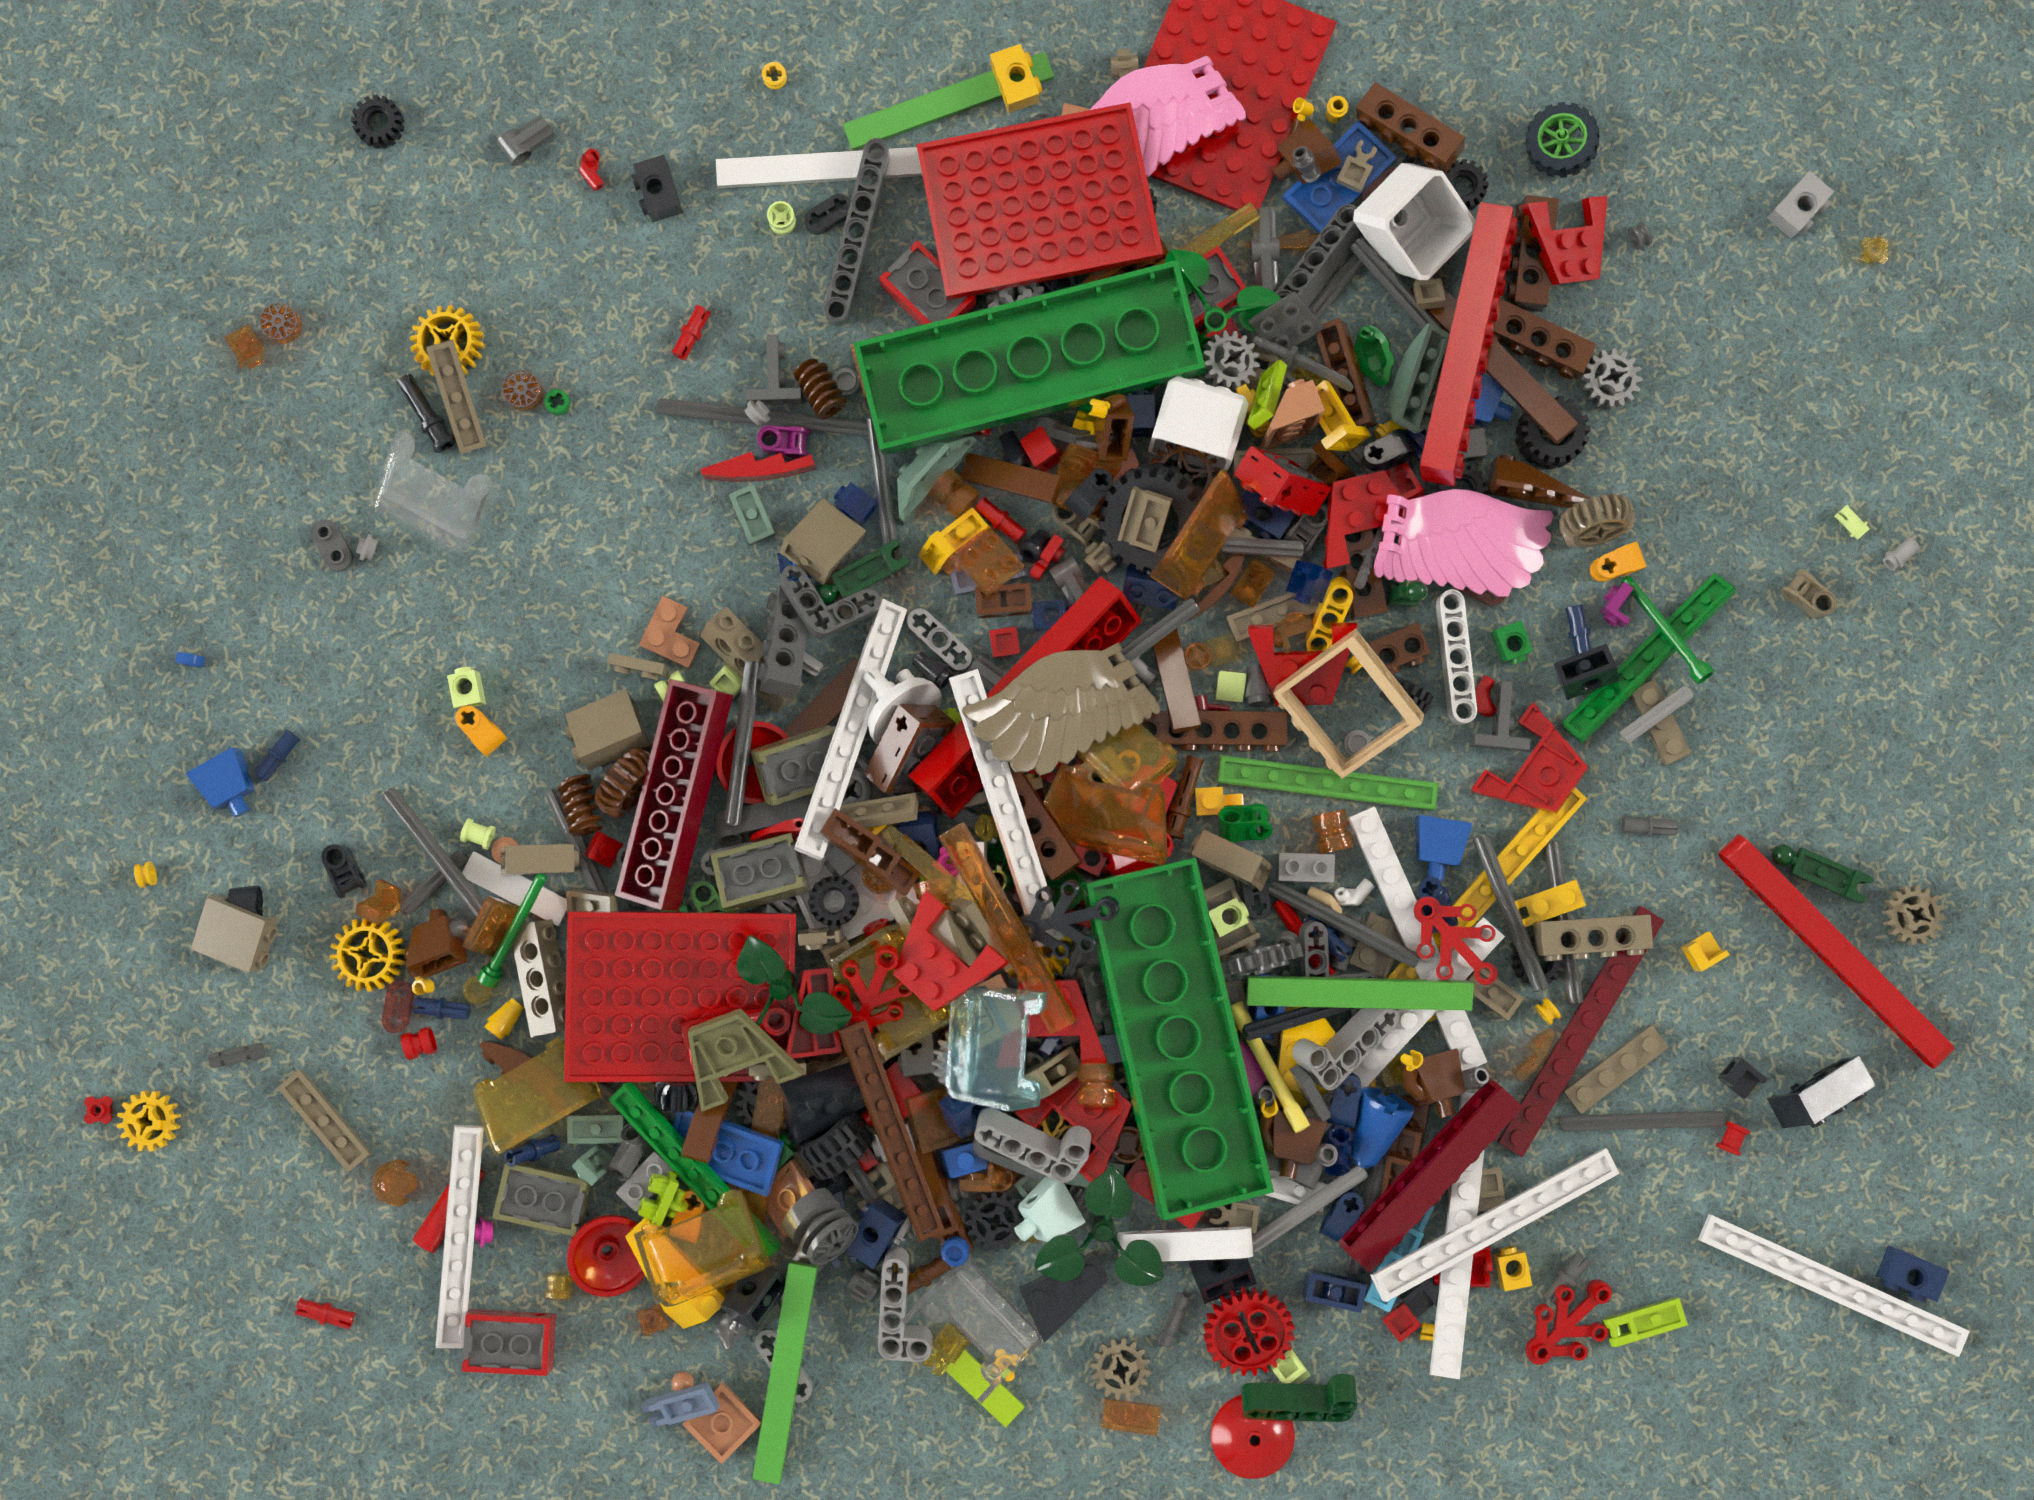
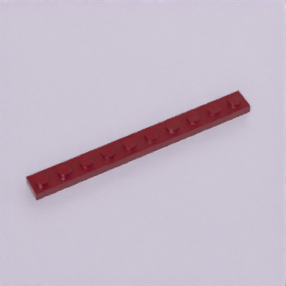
M1638 906L1633 916L1651 915L1652 938L1654 939L1665 920L1644 907ZM1624 931L1618 939L1620 944L1625 940ZM1627 950L1617 951V956L1606 959L1585 994L1583 1002L1579 1004L1520 1102L1523 1108L1519 1111L1517 1117L1507 1124L1497 1141L1498 1143L1517 1155L1524 1156L1644 954L1627 955Z

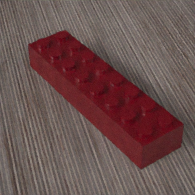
M669 679L615 896L659 910L679 911L733 694L689 682Z

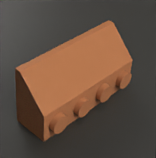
M1299 379L1288 385L1289 388L1286 389L1271 419L1259 449H1271L1313 432L1325 412L1313 380L1305 382L1304 379Z

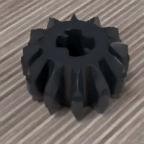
M656 1082V1087L654 1088L656 1107L665 1112L672 1111L673 1113L692 1112L697 1107L699 1095L696 1082Z

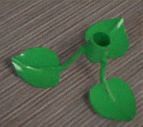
M1171 249L1166 256L1165 263L1178 260L1187 296L1194 290L1206 309L1203 319L1207 328L1201 334L1196 331L1201 352L1205 351L1203 346L1211 338L1206 337V335L1211 333V331L1222 330L1227 323V319H1230L1235 313L1239 312L1238 320L1243 328L1250 332H1256L1248 320L1281 300L1275 292L1268 288L1255 285L1248 286L1237 295L1239 307L1225 313L1219 306H1210L1198 288L1207 282L1210 273L1209 265L1202 255L1194 251Z

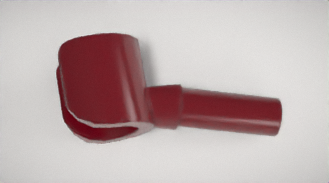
M1207 695L1194 696L1198 711H1230L1231 707L1227 705L1208 704Z

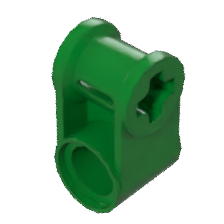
M1263 804L1227 806L1219 811V837L1232 843L1250 840L1261 841L1269 838L1273 829L1272 825L1268 822V808Z

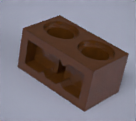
M1030 583L975 587L977 619L1032 615Z
M1418 622L1368 643L1378 657L1382 650H1386L1391 654V663L1384 665L1392 675L1401 672L1399 667L1409 663L1410 667H1414L1425 662L1424 656L1431 653ZM1406 640H1412L1416 643V653L1411 654L1405 650L1404 643Z

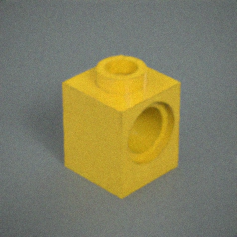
M1507 1246L1500 1248V1253L1493 1254L1498 1282L1502 1290L1510 1291L1533 1286L1526 1252L1517 1249L1516 1246ZM1516 1260L1518 1263L1517 1271L1513 1274H1507V1263Z

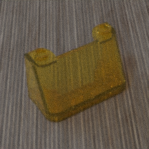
M1133 724L1127 730L1120 727L1119 732L1113 737L1106 734L1105 740L1100 744L1093 741L1088 751L1083 754L1078 751L1076 752V755L1111 787L1114 793L1117 792L1123 799L1122 802L1131 811L1178 765V760L1175 757L1178 754L1177 751L1167 742L1163 745L1141 724L1138 726Z
M899 924L881 928L829 961L836 980L845 984H851L843 976L842 968L845 961L855 960L859 963V974L868 989L877 967L875 963L877 949L883 945H891L897 949L900 957L906 937ZM883 953V954H882L884 957H891V956H892V954H890V953ZM853 967L846 968L848 972L856 971ZM895 968L887 971L879 992L896 986L899 979L893 975ZM905 985L900 986L903 990L909 989ZM913 992L908 997H899L874 1007L870 1014L871 1016L887 1010L888 1004L892 1001H899L904 1006V1014L900 1020H891L877 1026L879 1033L875 1035L874 1043L878 1053L885 1060L891 1059L956 1020V1013L951 1003L939 1011H933ZM897 1008L891 1009V1012L899 1013L900 1010Z
M560 1037L545 1044L547 1050L497 1079L491 1081L489 1077L475 1085L477 1090L472 1094L489 1146L495 1156L517 1146L534 1134L603 1096L596 1082H564L565 1040L562 1041Z
M731 1190L723 1193L720 1196L721 1199L717 1202L718 1207L667 1228L662 1225L658 1226L657 1223H650L641 1227V1231L634 1234L653 1296L662 1305L671 1307L757 1273L771 1265L767 1250L741 1190L738 1192Z

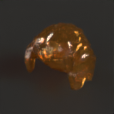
M396 1159L381 1165L377 1169L372 1179V1189L377 1199L394 1207L402 1206L409 1201V1196L405 1198L404 1196L412 1193L418 1187V1180L416 1175L405 1171V1167H409L408 1162Z

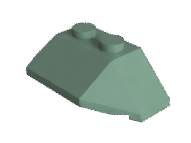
M1431 323L1426 324L1403 354L1387 401L1393 422L1413 433L1421 432L1429 427L1450 336L1449 333Z
M973 436L954 437L922 445L916 451L918 456L912 463L907 461L899 469L897 474L900 476L897 478L900 522L905 525L967 457L968 453L977 446V440Z

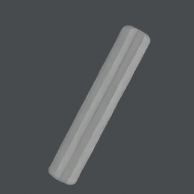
M1683 686L1621 730L1622 738L1627 743L1635 740L1692 699V691L1687 686Z

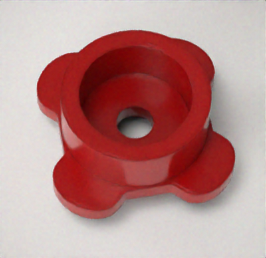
M93 1096L87 1097L84 1101L86 1106L85 1122L88 1124L98 1121L104 1124L111 1122L113 1118L111 1115L113 1110L112 1099L109 1096L95 1099ZM97 1107L101 1109L99 1113L96 1111Z

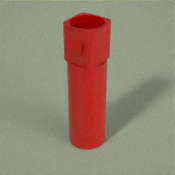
M481 1168L478 1188H480L482 1180L487 1174V1172H485ZM449 1184L412 1238L418 1246L431 1253L436 1252L445 1238Z

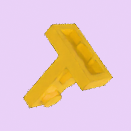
M1323 380L1316 386L1325 410L1319 420L1321 427L1327 435L1321 440L1326 450L1351 452L1367 440L1371 434L1366 427L1356 426L1329 381Z
M972 507L941 532L937 530L924 544L918 556L936 576L945 568L949 561L988 532L990 527Z

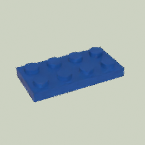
M1359 120L1333 145L1342 162L1340 165L1320 175L1315 182L1302 184L1298 180L1282 196V199L1318 234L1321 233L1341 206L1353 204L1397 158ZM1362 140L1364 141L1361 147L1363 153H1370L1373 146L1377 147L1374 158L1366 162L1372 165L1373 168L1361 193H1358L1336 183V180L1348 155L1356 158L1354 151L1358 142Z
M695 1110L692 1112L676 1113L673 1128L684 1139H686ZM724 1120L718 1133V1143L708 1165L722 1181L767 1197L771 1193L784 1141Z

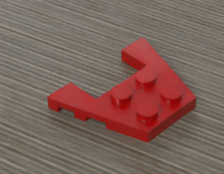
M1607 195L1581 199L1585 227L1551 230L1547 201L1521 205L1523 214L1528 215L1532 223V227L1529 228L1533 238H1538L1542 248V252L1539 254L1552 285L1600 279Z
M1385 470L1330 483L1332 489L1329 492L1327 519L1329 520L1328 532L1325 537L1326 557L1323 562L1324 570L1350 564L1345 535L1383 526L1384 514H1387L1389 506L1386 504L1387 495L1400 496ZM1399 508L1398 516L1402 518L1404 509Z
M1357 622L1332 623V645L1354 629H1357ZM1248 625V634L1275 704L1278 706L1279 702L1273 694L1276 686L1324 651L1274 652L1273 625ZM1348 647L1290 688L1303 705H1332L1350 653Z
M1532 702L1518 721V724L1541 738L1539 743L1511 783L1505 782L1485 769L1471 790L1478 795L1557 814L1588 770V766L1568 742L1563 739L1553 724L1547 720L1537 705Z
M925 890L893 975L933 1011H939L965 994L968 989L977 983L989 978V975L998 969L1007 966L1009 961L991 945H987L971 966L964 962L930 931L948 907L930 891Z
M1077 979L1020 981L1015 1002L1026 1025L1004 1036L997 1060V1067H1022V1037L1080 1036L1081 1065L1107 1064V1056L1102 1048L1099 1035L1091 1019L1090 1011Z
M1090 1067L1053 1094L1017 1110L1015 1114L1027 1125L1037 1129L1055 1109L1072 1126H1082L1088 1129L1091 1133V1143L1096 1148L1089 1155L1079 1173L1091 1183L1107 1169L1133 1106Z

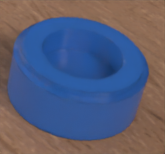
M177 652L175 662L202 668L204 667L206 657Z
M953 1236L946 1239L941 1248L943 1261L954 1267L963 1265L969 1256V1245L961 1237Z

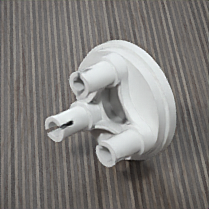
M876 667L869 669L874 675V679L868 672L863 677L864 681L876 692V697L878 698V702L873 707L868 719L870 737L877 745H879L880 738L886 731L892 719V714L899 704L936 705L940 708L942 696L938 687L933 682L924 678H915L908 669H904L897 674L895 680L898 683L897 685L889 682Z

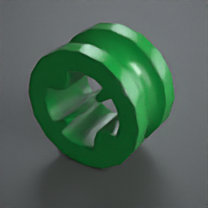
M561 389L550 390L544 399L546 408L554 415H563L570 409V398ZM559 396H562L563 406L558 405L556 409L552 408L554 407L551 402L552 398L557 399Z

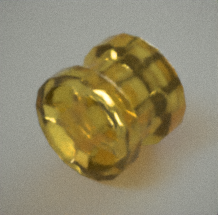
M546 1273L547 1289L544 1290L543 1297L555 1300L571 1299L572 1292L569 1289L573 1279L570 1274Z

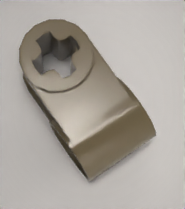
M1066 499L1059 500L1052 510L1053 521L1076 542L1087 548L1090 545L1089 541L1098 530H1102L1099 526V520L1090 514L1083 521L1074 512H1072V517L1069 519H1062L1058 516L1057 509L1065 506L1063 503ZM1090 526L1088 530L1084 534H1082L1086 527Z
M1798 569L1795 573L1796 577L1787 587L1785 586L1781 589V593L1785 598L1815 619L1831 614L1837 607L1838 601L1836 596L1820 584L1814 576L1803 569ZM1817 598L1822 599L1825 602V611H1822L1817 607Z

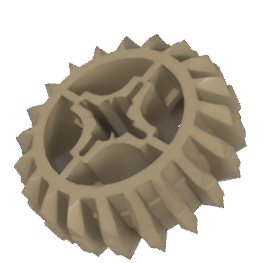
M1612 493L1607 496L1605 494L1599 497L1593 496L1591 499H1584L1583 502L1575 503L1573 507L1566 509L1559 520V528L1566 544L1572 547L1579 546L1583 548L1585 546L1602 545V543L1611 542L1615 538H1620L1622 534H1626L1636 522L1635 512L1632 503L1623 495Z

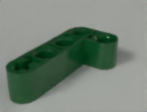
M1350 1374L1334 1375L1329 1379L1327 1385L1253 1382L1244 1384L1241 1387L1243 1416L1248 1419L1344 1422L1352 1418L1358 1405L1355 1377Z

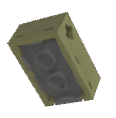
M824 725L750 750L765 803L775 806L814 793L836 727Z
M792 833L711 854L722 908L727 912H737L810 892L801 853L794 850L797 838Z
M505 1162L492 1218L574 1236L582 1227L591 1185L581 1180L575 1173L526 1162L510 1167Z

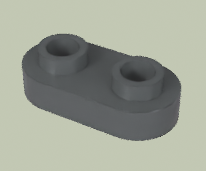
M327 519L316 522L312 527L311 537L325 564L337 572L349 569L353 563L354 556L339 526ZM327 528L329 531L328 535L321 537V531ZM340 552L341 559L334 561V554Z

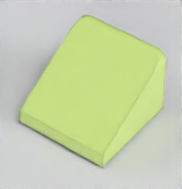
M727 664L709 684L715 690L733 694L734 698L742 689L743 679Z
M1219 671L1215 700L1243 703L1247 674Z
M1292 1349L1284 1353L1285 1360L1276 1359L1278 1367L1269 1364L1281 1383L1300 1384L1310 1377V1373Z

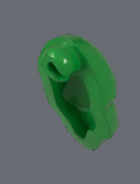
M1372 325L1363 326L1358 331L1354 347L1361 372L1370 377L1377 385L1384 386L1391 380L1392 369L1395 364L1393 353L1390 350L1391 343L1386 335L1377 327Z

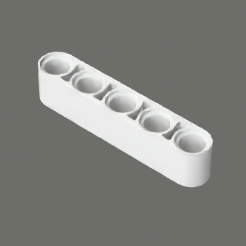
M1450 589L1437 598L1435 607L1448 717L1452 723L1464 725L1475 719L1477 703L1465 600L1459 591ZM1445 597H1451L1455 600V610H1449L1445 607ZM1448 624H1454L1458 627V637H1452L1448 634ZM1451 651H1457L1461 654V664H1454L1451 661ZM1455 678H1460L1465 682L1463 692H1459L1454 688L1453 681ZM1458 705H1463L1468 709V717L1466 719H1461L1457 715L1456 708Z
M1249 1226L1117 1233V1240L1124 1250L1134 1240L1151 1242L1158 1249L1162 1262L1253 1257L1252 1232Z

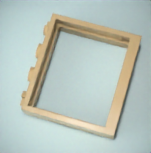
M1357 629L1351 631L1279 683L1273 693L1279 702L1278 706L1282 710L1286 709L1292 716L1293 725L1299 731H1304L1309 738L1308 742L1313 750L1317 753L1320 752L1324 756L1329 770L1332 768L1341 779L1422 724L1424 718L1423 712ZM1348 647L1404 719L1346 759L1290 688Z

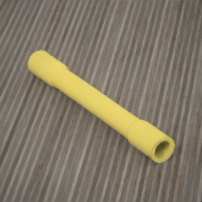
M1240 1001L1233 1004L1231 1010L1234 1022L1242 1033L1243 1026L1253 1022L1243 1002ZM1261 1038L1250 1041L1246 1040L1280 1101L1294 1132L1298 1133L1308 1128L1310 1124L1305 1114L1292 1096Z

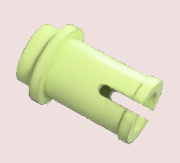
M1848 504L1834 516L1851 533L1849 536H1854L1857 540L1870 529L1867 526L1868 522H1863L1850 509Z

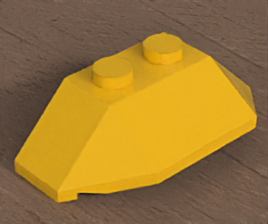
M1285 1006V1012L1301 1007ZM1325 1018L1286 1029L1280 1033L1277 1068L1301 1109L1308 1104L1289 1071L1297 1065L1292 1056V1050L1295 1043L1303 1038L1324 1047L1336 1034ZM1315 1084L1321 1096L1331 1091ZM1276 1096L1278 1108H1283Z

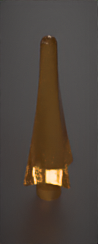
M1309 229L1276 238H1279V249L1307 251L1319 234H1310ZM1251 242L1246 243L1247 248H1251Z

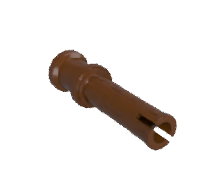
M1187 755V761L1174 803L1168 807V818L1165 827L1161 828L1175 839L1184 840L1183 830L1187 818L1191 817L1189 806L1202 764L1204 763V760L1199 757Z

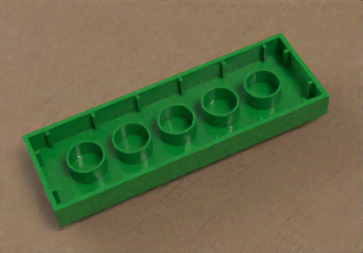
M1178 260L853 343L882 455L1088 404L1091 399L1099 400V398H1107L1111 394H1127L1166 384L1176 376L1190 378L1202 375L1205 371V364Z
M1187 858L1082 883L1086 908L1095 906L1096 902L1105 896L1114 897L1120 905L1118 915L1112 920L1103 921L1099 918H1094L1089 921L1092 934L1097 939L1096 951L1158 1216L1165 1221L1273 1193V1185L1196 858ZM1101 906L1102 912L1104 914H1108V908L1106 906Z

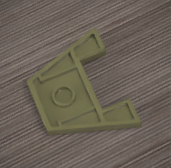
M741 1009L689 1028L688 1038L701 1112L727 1102L728 1095L718 1079L727 1074L765 1061L777 1084L802 1076L804 1069Z

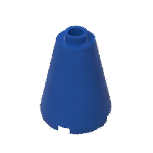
M1370 1086L1363 1087L1360 1094L1350 1154L1354 1158V1163L1363 1168L1376 1166L1412 1118L1414 1112L1412 1111L1413 1106L1405 1099L1393 1093H1390V1096L1380 1094L1382 1089Z

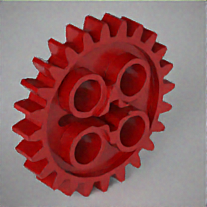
M1242 1287L1241 1295L1237 1296L1231 1290V1299L1228 1300L1221 1296V1306L1212 1304L1214 1313L1206 1314L1208 1322L1203 1323V1327L1207 1333L1203 1334L1205 1343H1207L1208 1353H1212L1213 1361H1219L1222 1369L1229 1365L1231 1374H1234L1239 1368L1242 1376H1245L1247 1370L1251 1369L1252 1374L1256 1376L1257 1368H1261L1267 1373L1268 1364L1278 1367L1277 1357L1283 1360L1286 1359L1283 1350L1291 1351L1292 1348L1289 1341L1295 1340L1292 1332L1295 1326L1293 1321H1290L1292 1316L1290 1311H1286L1285 1302L1279 1303L1276 1294L1269 1298L1268 1291L1265 1289L1261 1295H1258L1256 1287H1253L1251 1294H1247L1245 1288ZM1240 1311L1244 1313L1255 1342L1260 1349L1258 1352L1254 1351L1248 1333L1244 1329L1243 1322L1238 1314ZM1255 1312H1262L1259 1317H1251ZM1229 1323H1236L1234 1327H1225ZM1265 1336H1273L1270 1340H1262ZM1238 1347H1246L1243 1351H1236Z

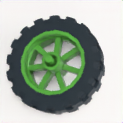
M1558 102V105H1548L1544 111H1539L1535 114V119L1530 121L1528 131L1526 132V151L1531 164H1535L1539 172L1542 173L1544 171L1550 177L1557 175L1560 178H1567V175H1577L1581 169H1587L1591 165V160L1596 158L1597 149L1599 148V127L1595 117L1589 115L1588 109L1585 107L1581 109L1576 103L1568 105L1565 102ZM1563 124L1572 125L1573 127L1567 130L1563 128ZM1559 125L1556 133L1550 130L1552 127ZM1578 129L1583 135V138L1571 137ZM1545 134L1554 139L1542 144ZM1570 144H1580L1581 146L1574 152ZM1556 146L1554 155L1546 151V149ZM1567 151L1569 154L1565 156H1559L1560 152Z

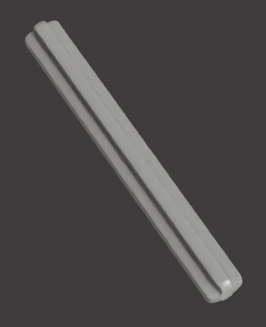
M1356 1165L1256 1232V1234H1253V1252H1258L1368 1177L1367 1172L1363 1167Z

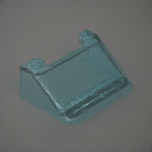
M973 986L965 994L951 1002L946 1089L952 1098L1006 1111L1040 1106L1039 1085L1036 1081L1024 1079L1027 1015H1038L1044 1011L1047 992Z

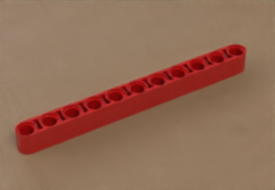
M1737 834L1718 853L1719 858L1927 1066L1936 1069L1955 1050L1950 1041L1745 837Z

